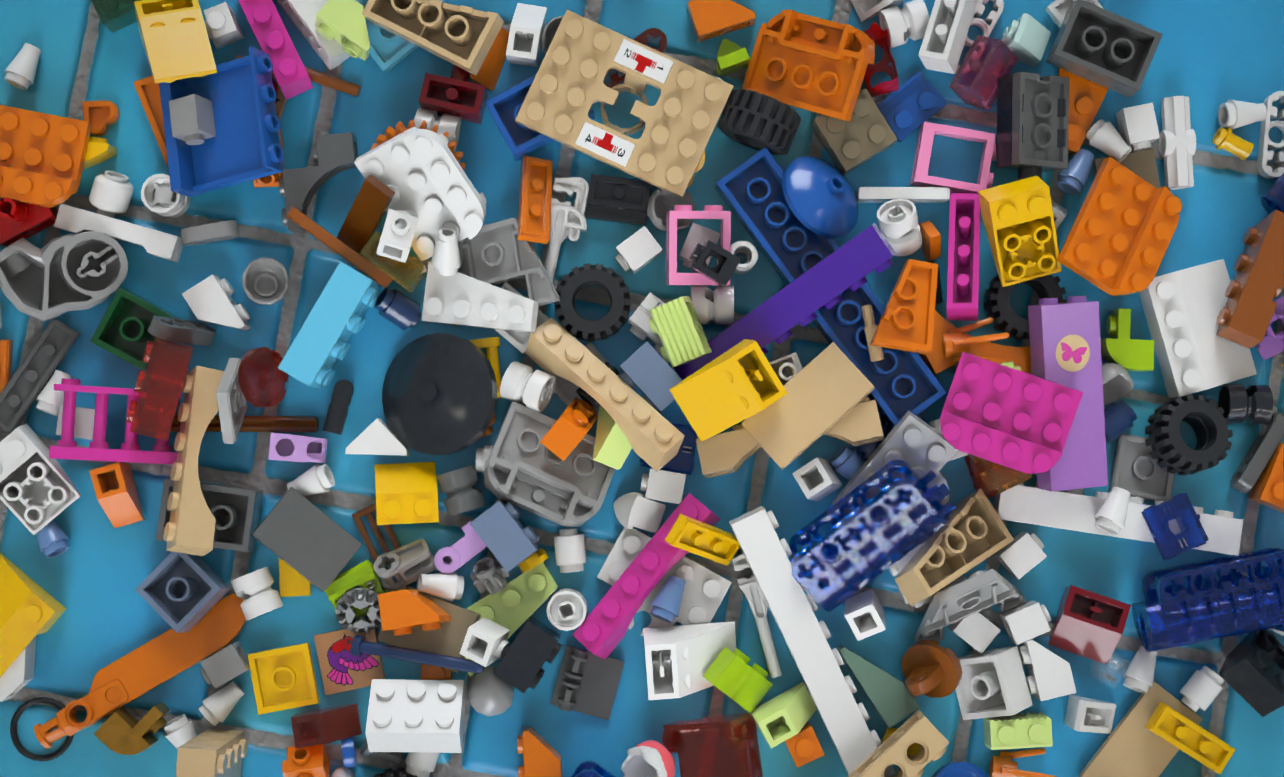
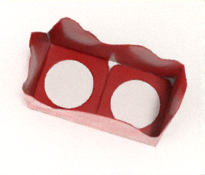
M874 22L864 33L883 49L884 55L880 62L873 65L868 64L864 75L866 89L871 97L899 90L896 64L890 52L888 30L885 29L883 31ZM876 72H885L891 78L890 81L881 82L873 88L870 85V79Z

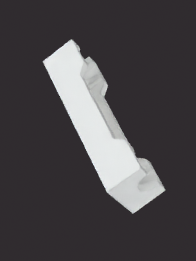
M60 204L54 227L74 234L89 231L105 233L114 239L143 246L147 253L177 263L183 248L182 238L65 204Z

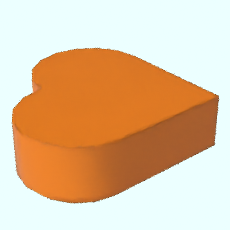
M82 101L83 121L92 124L90 133L92 136L100 137L105 135L109 130V125L116 123L120 118L118 106L111 101Z
M930 221L918 223L922 235L924 257L927 261L939 259L941 256V234Z

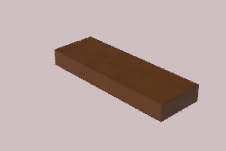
M369 175L364 180L336 238L362 256L371 242L395 192L373 175Z

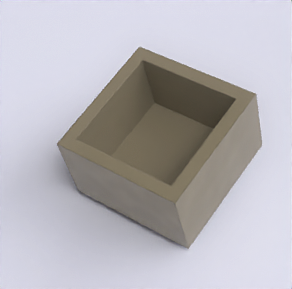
M866 88L859 92L850 122L821 115L814 119L811 125L832 162L843 175L892 147L898 140Z

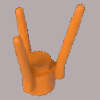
M992 317L960 328L948 329V333L942 334L943 353L945 358L952 357V362H959L962 352H970V344L1009 338V333H996L969 337L968 334H963L992 323L994 321ZM981 357L996 363L1012 361L998 358Z
M1044 748L1012 752L999 751V756L992 755L990 777H1056L1044 773L1018 770L1017 761H1012V758L1045 754L1046 750Z

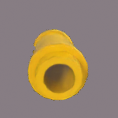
M1220 127L1212 139L1216 149L1220 150L1222 148L1243 161L1247 159L1254 147L1253 143L1232 133V129L1229 127L1226 129Z

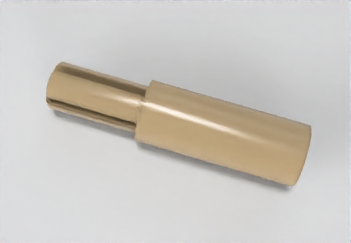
M864 305L861 307L870 360L871 362L884 360L882 347L870 345L877 325L875 324L872 305Z

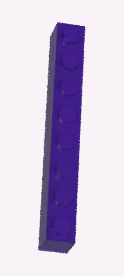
M875 223L710 340L708 343L712 353L673 368L680 378L684 380L744 339L756 341L765 355L768 353V350L765 348L774 340L778 345L793 335L790 331L792 327L798 323L802 327L809 324L818 317L815 311L823 305L828 310L843 300L840 293L847 288L854 292L867 283L868 280L865 276L875 269L879 274L894 264L890 258L897 253Z

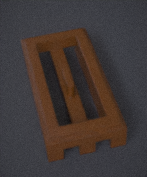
M376 503L352 514L374 562L379 554L361 519L362 516L366 515L383 552H390L372 514V511L376 510ZM383 525L394 549L402 547L392 525Z

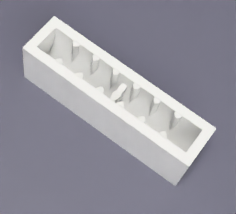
M276 0L330 71L350 57L343 50V45L334 39L328 40L318 32V27L315 26L316 15L328 0Z

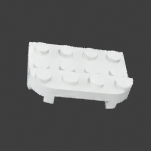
M417 126L407 129L359 156L354 163L365 179L369 175H373L395 192L387 212L389 209L395 211L403 210L419 218L411 247L419 259L424 261L433 256L438 231L442 228L456 230L458 242L467 237L469 239L475 237L485 220L487 201L483 192L480 194L477 192L448 148L449 140L442 133L438 135L427 129H418Z

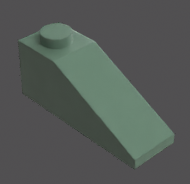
M840 644L836 647L888 728H891L920 709L916 703L919 696L910 695L907 686L900 679Z

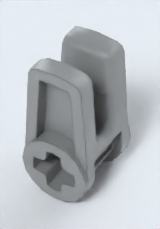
M423 538L381 554L373 565L376 574L382 577L381 580L384 588L389 592L402 590L407 585L418 580L420 574H428L436 569L434 556ZM386 561L389 562V564H390V566H391L390 569L387 567V565H386V563H385ZM391 576H395L397 583L394 582Z

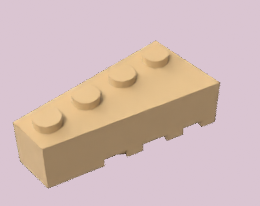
M368 0L362 12V15L371 23L475 76L479 72L504 23L498 13L479 11L462 5H452L440 0Z
M980 488L963 498L894 580L912 606L930 597L1014 541V539Z
M207 729L178 747L176 777H241L242 758H246L248 751V740L244 739V731Z

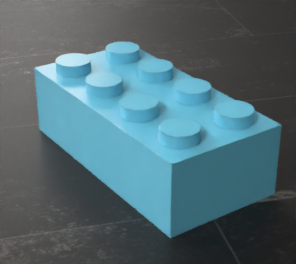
M340 261L278 369L309 387L321 389L322 385L327 386L335 374V370L332 368L338 359L343 360L351 345L348 341L353 332L358 334L366 321L363 315L367 308L374 307L381 293L378 291L381 285Z

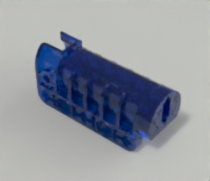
M1267 548L1241 553L1239 556L1231 555L1151 571L1144 576L1142 581L1145 601L1132 603L1137 634L1147 652L1271 628L1284 632V550L1280 548ZM1260 562H1266L1268 565L1261 566ZM1246 564H1247V574H1248V576H1244V575H1242V574L1240 573V572H1245V571H1246V569H1245V567H1244V565H1246ZM1215 570H1217V576H1219V580H1217V577L1214 574ZM1201 573H1204V574L1207 576V577L1203 578V580H1204V582H1205V584H1203V585H1202V575H1201ZM1157 576L1156 589L1150 587V584L1155 582V577ZM1169 580H1172V583H1173L1174 587L1176 588V589L1173 590V591H1172V585H1169Z

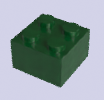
M119 288L90 342L143 371H154L169 341L159 339L147 331L153 316L182 318L130 290Z

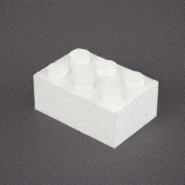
M372 679L365 731L369 752L462 753L466 706L464 680Z

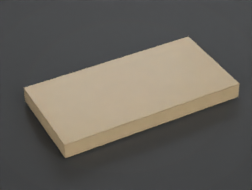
M832 342L783 386L787 392L786 395L764 410L745 419L741 424L783 470L870 394L875 387L838 346Z
M1153 681V687L1148 689L1147 694L1141 693L1078 776L1159 777L1179 751L1177 747L1145 728L1159 703H1165L1197 725L1202 721V718Z

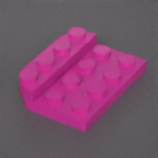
M962 352L940 417L942 435L951 446L962 452L1028 474L1047 472L1062 456V451L1083 392Z

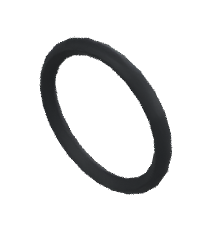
M37 697L26 701L14 713L10 726L11 739L16 749L26 758L34 761H50L59 757L68 749L74 735H67L64 744L57 751L47 755L31 753L22 746L17 736V723L21 714L27 708L40 703L53 705L59 710L66 707L60 701L53 698Z

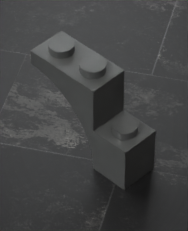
M352 132L316 136V145H312V156L314 163H318V166L283 170V178L279 179L281 197L285 196L286 208L282 209V221L284 227L288 226V230L292 233H305L306 231L285 216L289 207L292 205L307 216L308 208L314 195L326 181L340 172L357 168L354 163L356 158H358L357 139Z

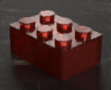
M155 337L154 342L147 341L142 362H146L148 365L146 372L139 370L134 392L139 393L137 401L131 400L125 421L131 423L130 432L168 441L193 352L192 344L169 342Z

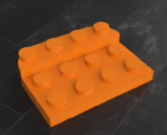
M782 10V13L775 15L767 24L763 22L741 89L767 95L789 106L850 122L868 64H874L875 43L866 33L849 24L798 13L794 10Z
M0 105V198H10L14 201L53 208L65 202L73 193L76 194L81 181L92 124L87 121Z
M1112 157L1103 159L1057 261L1109 295H1129L1143 291L1153 281L1177 228L1182 203L1167 187L1163 186L1157 189Z

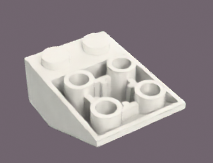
M28 424L17 427L0 442V499L34 536L77 500L81 494L57 459L49 458L50 449Z
M735 621L643 628L648 700L681 698L714 686L703 675L724 647L731 652L735 650Z

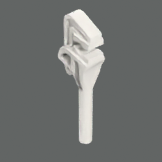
M580 177L555 178L554 192L566 193L571 198L574 193L577 195L574 207L571 206V202H559L557 199L551 198L550 240L544 268L552 283L561 243L567 236L571 242H577L581 231L587 232L584 215L589 185L585 179Z
M744 553L732 558L735 571H740L747 567L750 568ZM754 575L750 578H738V586L746 596L756 621L770 678L779 677L782 673L767 619L769 606Z

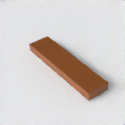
M291 205L286 211V217L382 287L387 288L393 279L294 206Z

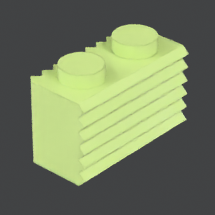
M689 296L679 297L649 310L652 316L649 318L650 327L655 335L659 334L663 346L660 347L662 357L667 364L671 363L672 368L712 353Z
M1027 712L1026 715L1021 713L1020 715L983 718L984 742L991 750L1053 746L1052 722L1042 712L1038 714Z

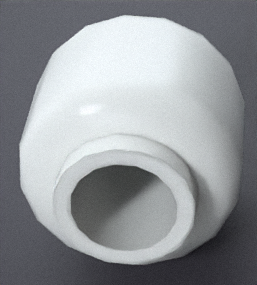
M107 170L104 174L95 177L89 201L97 208L98 214L114 218L115 214L125 213L128 210L134 187L128 182L129 178L126 175Z

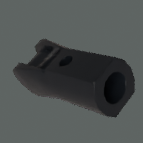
M340 380L335 384L323 431L342 435L349 411L348 406L354 391L353 384L350 381Z

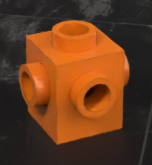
M324 742L287 747V760L282 761L283 776L330 777V758Z

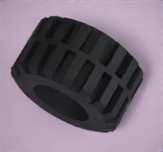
M738 89L732 90L717 125L726 136L742 145L757 151L766 147L772 155H785L789 152L800 125L801 117L795 110L781 101L755 91Z
M590 263L583 264L584 266L571 269V272L565 274L562 277L561 283L557 285L556 291L560 301L554 302L555 312L562 326L576 338L591 342L605 340L619 332V329L627 321L630 312L629 290L623 278L610 267L606 268L602 264L597 263L596 265H590ZM590 285L600 286L605 289L611 300L608 313L603 318L594 321L582 318L575 309L577 293L582 288Z
M997 274L989 282L990 287L984 294L987 297V301L984 302V309H988L989 312L986 317H992L995 324L993 328L996 331L1001 330L1004 333H1009V338L1014 337L1015 340L1029 339V320L1019 317L1010 306L1009 298L1013 287L1018 284H1026L1036 291L1039 299L1058 298V303H1067V300L1062 298V294L1066 293L1065 287L1060 288L1058 282L1061 279L1058 275L1053 277L1051 274L1002 287Z
M1192 394L1167 402L1154 410L1155 414L1151 415L1148 419L1151 425L1145 427V434L1149 435L1145 442L1146 446H1151L1152 451L1149 452L1151 457L1158 458L1156 464L1161 468L1167 466V472L1174 474L1178 472L1179 475L1185 476L1218 465L1219 461L1224 460L1227 456L1225 451L1230 450L1232 445L1228 438L1233 437L1232 430H1228L1227 425L1231 423L1229 418L1225 419L1222 414L1225 411L1222 407L1216 408V402L1212 399L1205 401L1203 395L1193 397ZM1181 421L1188 423L1196 434L1197 444L1195 450L1187 446L1181 437Z

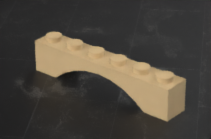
M551 317L536 329V333H530L525 354L546 373L557 375L572 382L593 397L618 424L634 452L656 472L677 455L685 435Z
M195 366L182 379L181 391L185 392L184 403H181L178 410V421H181V428L174 442V450L178 451L177 462H174L171 469V480L174 481V487L167 501V510L171 511L170 521L166 523L163 534L164 541H167L166 551L204 556L213 550L216 519L208 508L201 491L198 475V455L204 433L218 412L216 391L224 373L221 370Z
M865 397L823 435L843 440L853 446L884 440L876 400L870 401L869 397ZM742 424L733 426L730 432L718 433L702 442L699 438L696 439L702 474L706 478L737 472L750 456L762 448Z

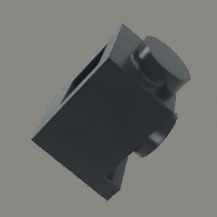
M710 240L705 241L704 245L698 243L689 258L693 261L691 266L693 270L720 286L727 285L741 258ZM709 256L716 258L717 264L714 268H709L706 264V259Z

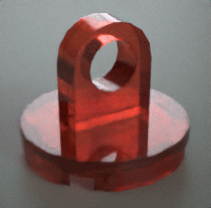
M256 347L247 351L241 359L238 370L241 392L246 400L255 407H273L281 402L287 391L284 387L285 382H288V374L278 369L283 358L277 351L270 350L269 347Z

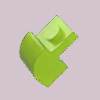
M1119 308L1112 310L1111 316L1109 315L1106 320V331L1110 334V338L1100 340L1101 355L1107 363L1120 364L1127 371H1153L1154 340L1130 339L1131 309Z

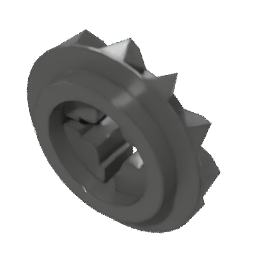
M355 588L342 595L336 606V617L344 630L352 631L356 635L362 632L369 634L375 627L379 628L381 617L378 593L368 588ZM367 607L366 614L368 618L362 615L357 618L355 617L354 608L361 610Z

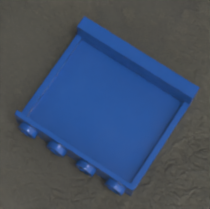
M251 46L248 47L249 56L216 65L217 73L208 74L204 77L179 79L171 83H159L171 191L191 197L283 172L282 161L284 154L279 141L278 131L280 130V122L276 116V91L273 87L271 75L273 64L269 54ZM192 94L212 101L216 136L204 139V143L199 145H188L185 141L172 137L169 101Z

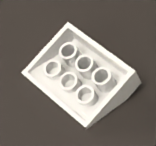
M1224 259L1154 277L1151 284L1145 290L1139 292L1169 398L1185 396L1257 374L1249 348L1216 335L1219 324L1216 323L1217 317L1221 309L1226 306L1228 297H1225V293L1230 284Z

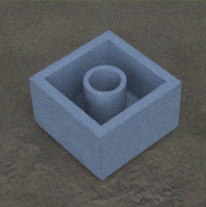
M645 342L620 365V370L622 371L619 375L620 378L632 389L636 387L643 394L642 398L659 413L675 400L669 389L683 380L648 342Z
M500 500L473 520L470 525L508 573L540 548L537 544L540 537L530 525L526 528L518 519L522 514L515 505Z
M171 552L135 590L176 633L189 632L231 588L200 556Z

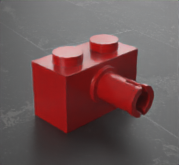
M10 198L0 199V245L8 247L23 237L28 239L54 225L58 214L57 208H47L14 201Z

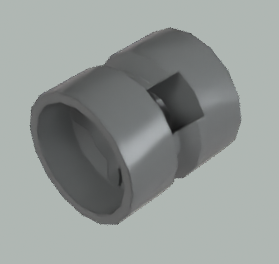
M474 465L436 476L441 492L447 494L444 504L448 517L486 506L482 490L475 486L479 479Z

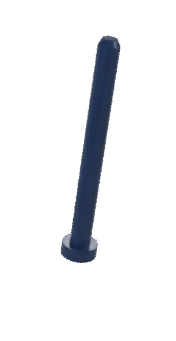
M355 635L351 644V655L361 657L365 653L477 674L482 673L484 670V666L470 659L368 642L365 636Z

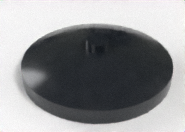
M444 333L425 335L407 344L391 362L382 390L384 415L394 435L407 447L430 455H449L462 451L472 445L487 429L497 402L496 377L485 354L470 341Z

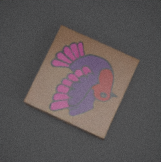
M376 627L369 634L365 632L356 634L365 636L368 642L379 643ZM347 629L314 635L325 695L371 686L372 679H386L381 656L365 653L361 657L351 655V644L355 634Z

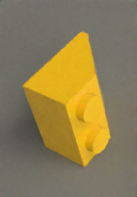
M435 462L374 464L376 525L439 522Z

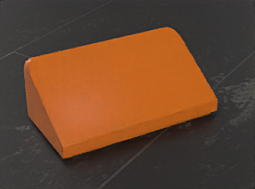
M503 28L500 29L477 75H470L472 83L485 85L486 89L490 91L495 89L506 59L509 32Z

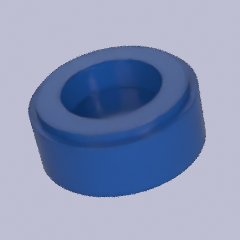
M341 737L344 767H355L357 765L354 737Z

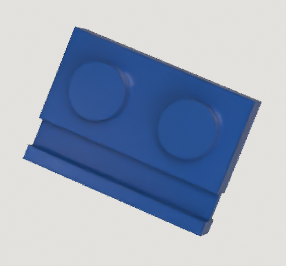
M918 71L903 83L899 90L893 91L877 104L878 109L899 143L918 129L924 121L929 120L947 105L933 85L925 79L921 71Z

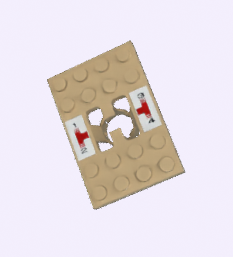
M566 10L515 121L683 198L734 86L572 11ZM616 69L626 74L624 83L615 85L612 88L607 87L604 84V80L609 70ZM647 84L659 89L661 92L654 106L648 105V100L644 95ZM626 91L638 96L642 102L636 100L630 114L639 118V123L631 128L623 129L617 125L614 126L608 121L604 108L606 103L613 106L617 101L618 95ZM596 102L601 103L603 124L591 120L588 116L593 104ZM645 125V129L639 139L627 136L640 131Z

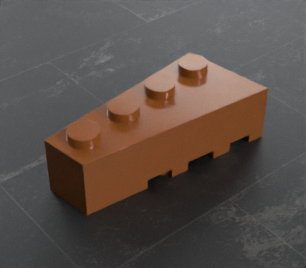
M1274 210L1254 227H1249L1243 237V244H1246L1244 251L1238 256L1234 265V270L1237 273L1235 279L1227 287L1225 297H1228L1226 306L1219 312L1216 321L1219 324L1217 336L1249 349L1263 341L1277 303L1272 301L1273 297L1276 298L1284 288V213L1278 210Z

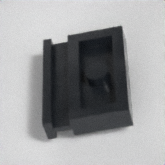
M591 174L586 219L645 226L651 184L642 180Z

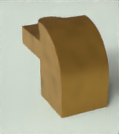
M161 702L153 706L138 722L123 707L115 711L94 735L113 752L122 755L138 754L158 741L150 731L155 734L165 725L167 720L164 717L170 709Z

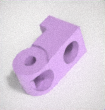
M271 432L268 460L326 463L328 439Z
M473 520L461 528L466 534L453 545L441 548L435 554L434 564L440 572L447 574L456 571L487 547L470 525Z

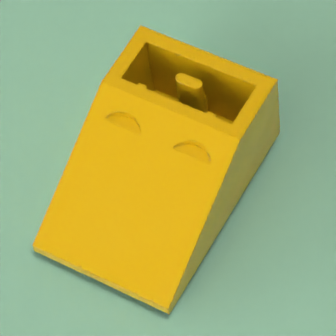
M141 0L134 2L139 33L155 84L162 82L171 83L179 79L204 77L208 74L217 73L198 0Z
M1036 175L978 191L982 219L1002 287L1062 271L1061 264L1057 261L1059 250L1050 189L1042 179Z
M748 339L742 340L669 389L701 442L764 410L787 394L758 343Z

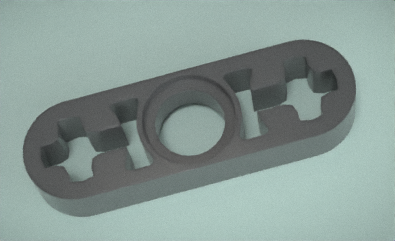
M153 316L147 330L151 335L165 341L211 346L217 332L212 327L201 322Z
M1278 412L1272 414L1269 423L1263 425L1232 476L1230 486L1242 494L1248 493L1255 485L1284 437L1283 415Z

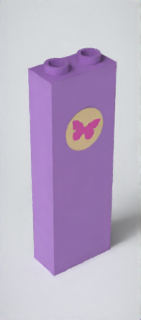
M1086 296L1067 297L1068 303H1058V298L1039 299V305L1028 306L1031 375L1083 392L1061 458L1047 472L1037 473L1038 489L1051 492L1108 486L1098 301H1086Z

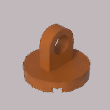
M920 640L910 646L903 655L901 664L904 677L906 678L905 684L910 695L918 696L923 694L931 698H943L950 695L956 689L962 678V668L959 659L948 647L946 649L938 645L940 642L934 640Z

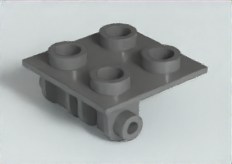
M566 645L550 704L559 706V709L570 712V710L609 720L625 661L607 657L604 660L590 651Z

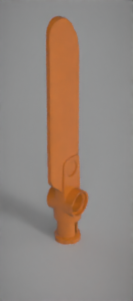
M235 593L230 594L218 601L189 632L176 633L171 628L100 669L95 674L88 695L79 700L71 701L65 708L56 713V717L46 723H38L34 726V733L40 744L45 749H49L53 746V742L65 735L72 736L86 727L93 726L100 719L227 646L240 633L246 622L240 606L243 599L237 597ZM81 705L87 710V717L83 722L79 721L76 715L77 709Z

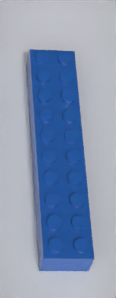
M765 147L716 182L715 189L787 286L840 247L834 239L822 237L812 232L796 218L788 206L783 193L782 177L784 171ZM866 283L854 292L847 288L840 293L843 300L827 310L823 305L815 311L818 317L813 322L828 343L834 342L875 387L867 396L871 401L876 400L878 411L886 418V422L892 429L908 410L914 415H918L947 393L918 353L882 347L884 360L871 362L864 332L865 324L861 307L872 305L877 326L885 308Z

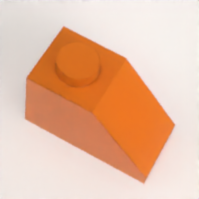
M692 0L687 3V12L698 43L755 24V12L732 0Z

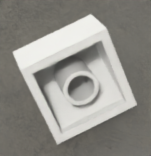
M1017 646L990 649L982 654L975 653L958 658L962 668V678L955 691L963 720L1011 716L1033 705Z

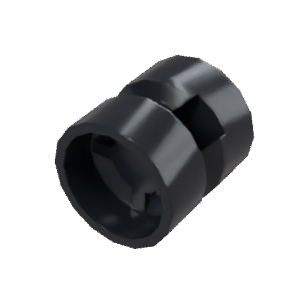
M1223 384L1219 392L1218 407H1222L1225 411L1222 415L1225 419L1229 418L1230 423H1242L1246 419L1248 424H1268L1273 412L1272 391L1268 385H1249L1245 389L1242 384Z

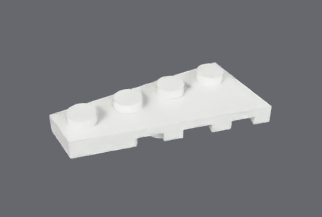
M428 261L421 321L536 333L539 302L460 272L451 276L439 275L435 273L434 267Z

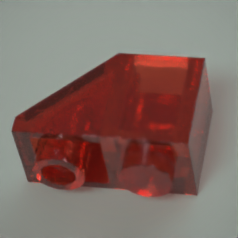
M358 703L298 712L291 717L295 748L326 744L362 734Z

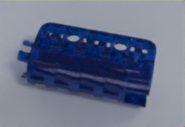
M893 460L887 463L791 537L789 548L792 552V555H790L792 558V576L821 608L827 612L833 611L856 594L868 582L883 574L884 570L892 564L899 562L919 544H923L943 526L951 523L948 513L951 510L953 511L956 506L951 502L944 506L941 504V501L951 491L945 483L941 484L940 487L934 485L929 488L927 486L937 476L933 470L928 471L925 476L920 478L911 466L903 460ZM894 471L903 472L904 478H894L892 473ZM882 479H885L886 484L889 483V485L886 486ZM872 487L880 488L881 491L871 500L865 496L868 489ZM859 497L861 498V501H862V503H861L860 505H859L858 499H857V498H859ZM845 508L855 509L852 513L845 515ZM831 524L833 527L825 535L821 536L817 532L821 525ZM810 534H813L815 540L811 541ZM798 544H801L802 546L807 545L806 548H804L803 550H799L797 552Z

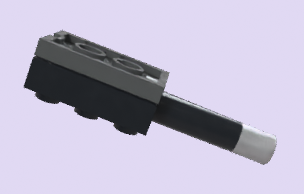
M1017 72L997 77L996 168L1018 170V180L1036 175L1042 179V172L1068 169V77L1049 75L1040 78V74Z

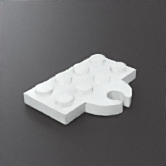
M624 527L597 578L613 586L652 538L634 528L628 529ZM684 556L657 583L637 612L646 611L650 614L651 623L645 628L673 626L676 621L682 625L707 624L711 622L732 582ZM669 575L686 581L679 616L674 618L673 623L663 621L650 614L652 610L650 605ZM634 618L628 627L630 630L634 626Z

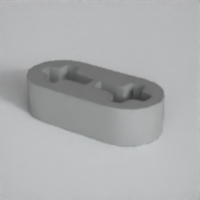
M235 220L215 222L180 230L183 246H196L240 237L238 223Z

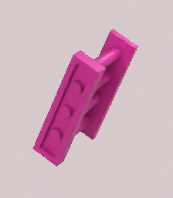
M62 378L61 384H54L55 391H64L61 440H57V446H50L49 458L174 464V462H177L178 452H171L172 446H169L172 398H181L182 392L175 391L176 385L157 384L156 390L81 386L80 379ZM77 392L96 393L93 442H89V448L76 447L77 441H74ZM109 394L128 395L125 443H121V449H108L109 443L106 442ZM140 396L159 397L156 445H153V451L140 450V444H137Z

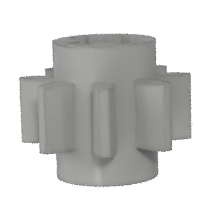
M484 557L475 563L473 567L474 573L470 575L474 581L473 585L479 593L487 590L490 594H496L505 588L507 584L506 578L510 576V573L505 571L497 559L493 561L490 557Z

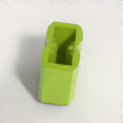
M724 647L703 677L749 713H752L773 685L766 679L769 673L756 663L750 667L747 664L750 658L739 649L735 648L731 652Z

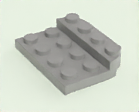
M512 401L484 465L485 487L498 498L566 527L581 526L600 510L615 469L593 460L595 437L588 434L584 436L565 461H563L540 443L556 420Z

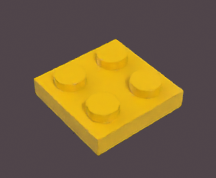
M310 642L248 654L258 715L320 702Z

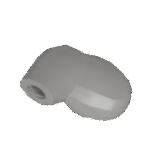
M89 231L76 235L67 234L53 238L42 249L36 247L23 237L0 251V287L5 296L20 312L42 321H47L68 311L86 310L104 302L124 282L129 265L126 253L118 241L105 233Z

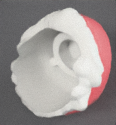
M647 740L627 750L628 756L621 767L624 773L623 777H674L676 764L669 749L657 741Z

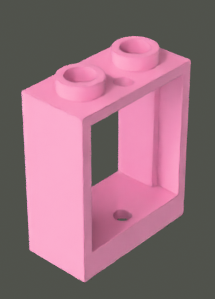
M924 121L919 127L910 185L917 187H948L951 193L978 194L980 190L991 188L994 173L990 172L991 161L996 160V143H994L996 134ZM934 135L984 143L977 184L928 176Z
M674 205V211L666 212V285L720 286L700 273H677V219L721 220L720 247L731 253V211H723L722 205H705L704 211H692V205Z

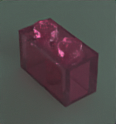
M977 35L949 88L965 104L990 110L997 97V77L1009 75L1018 58L1001 40Z

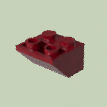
M1073 585L1067 586L1064 589L1047 645L1107 665L1123 634L1131 605Z

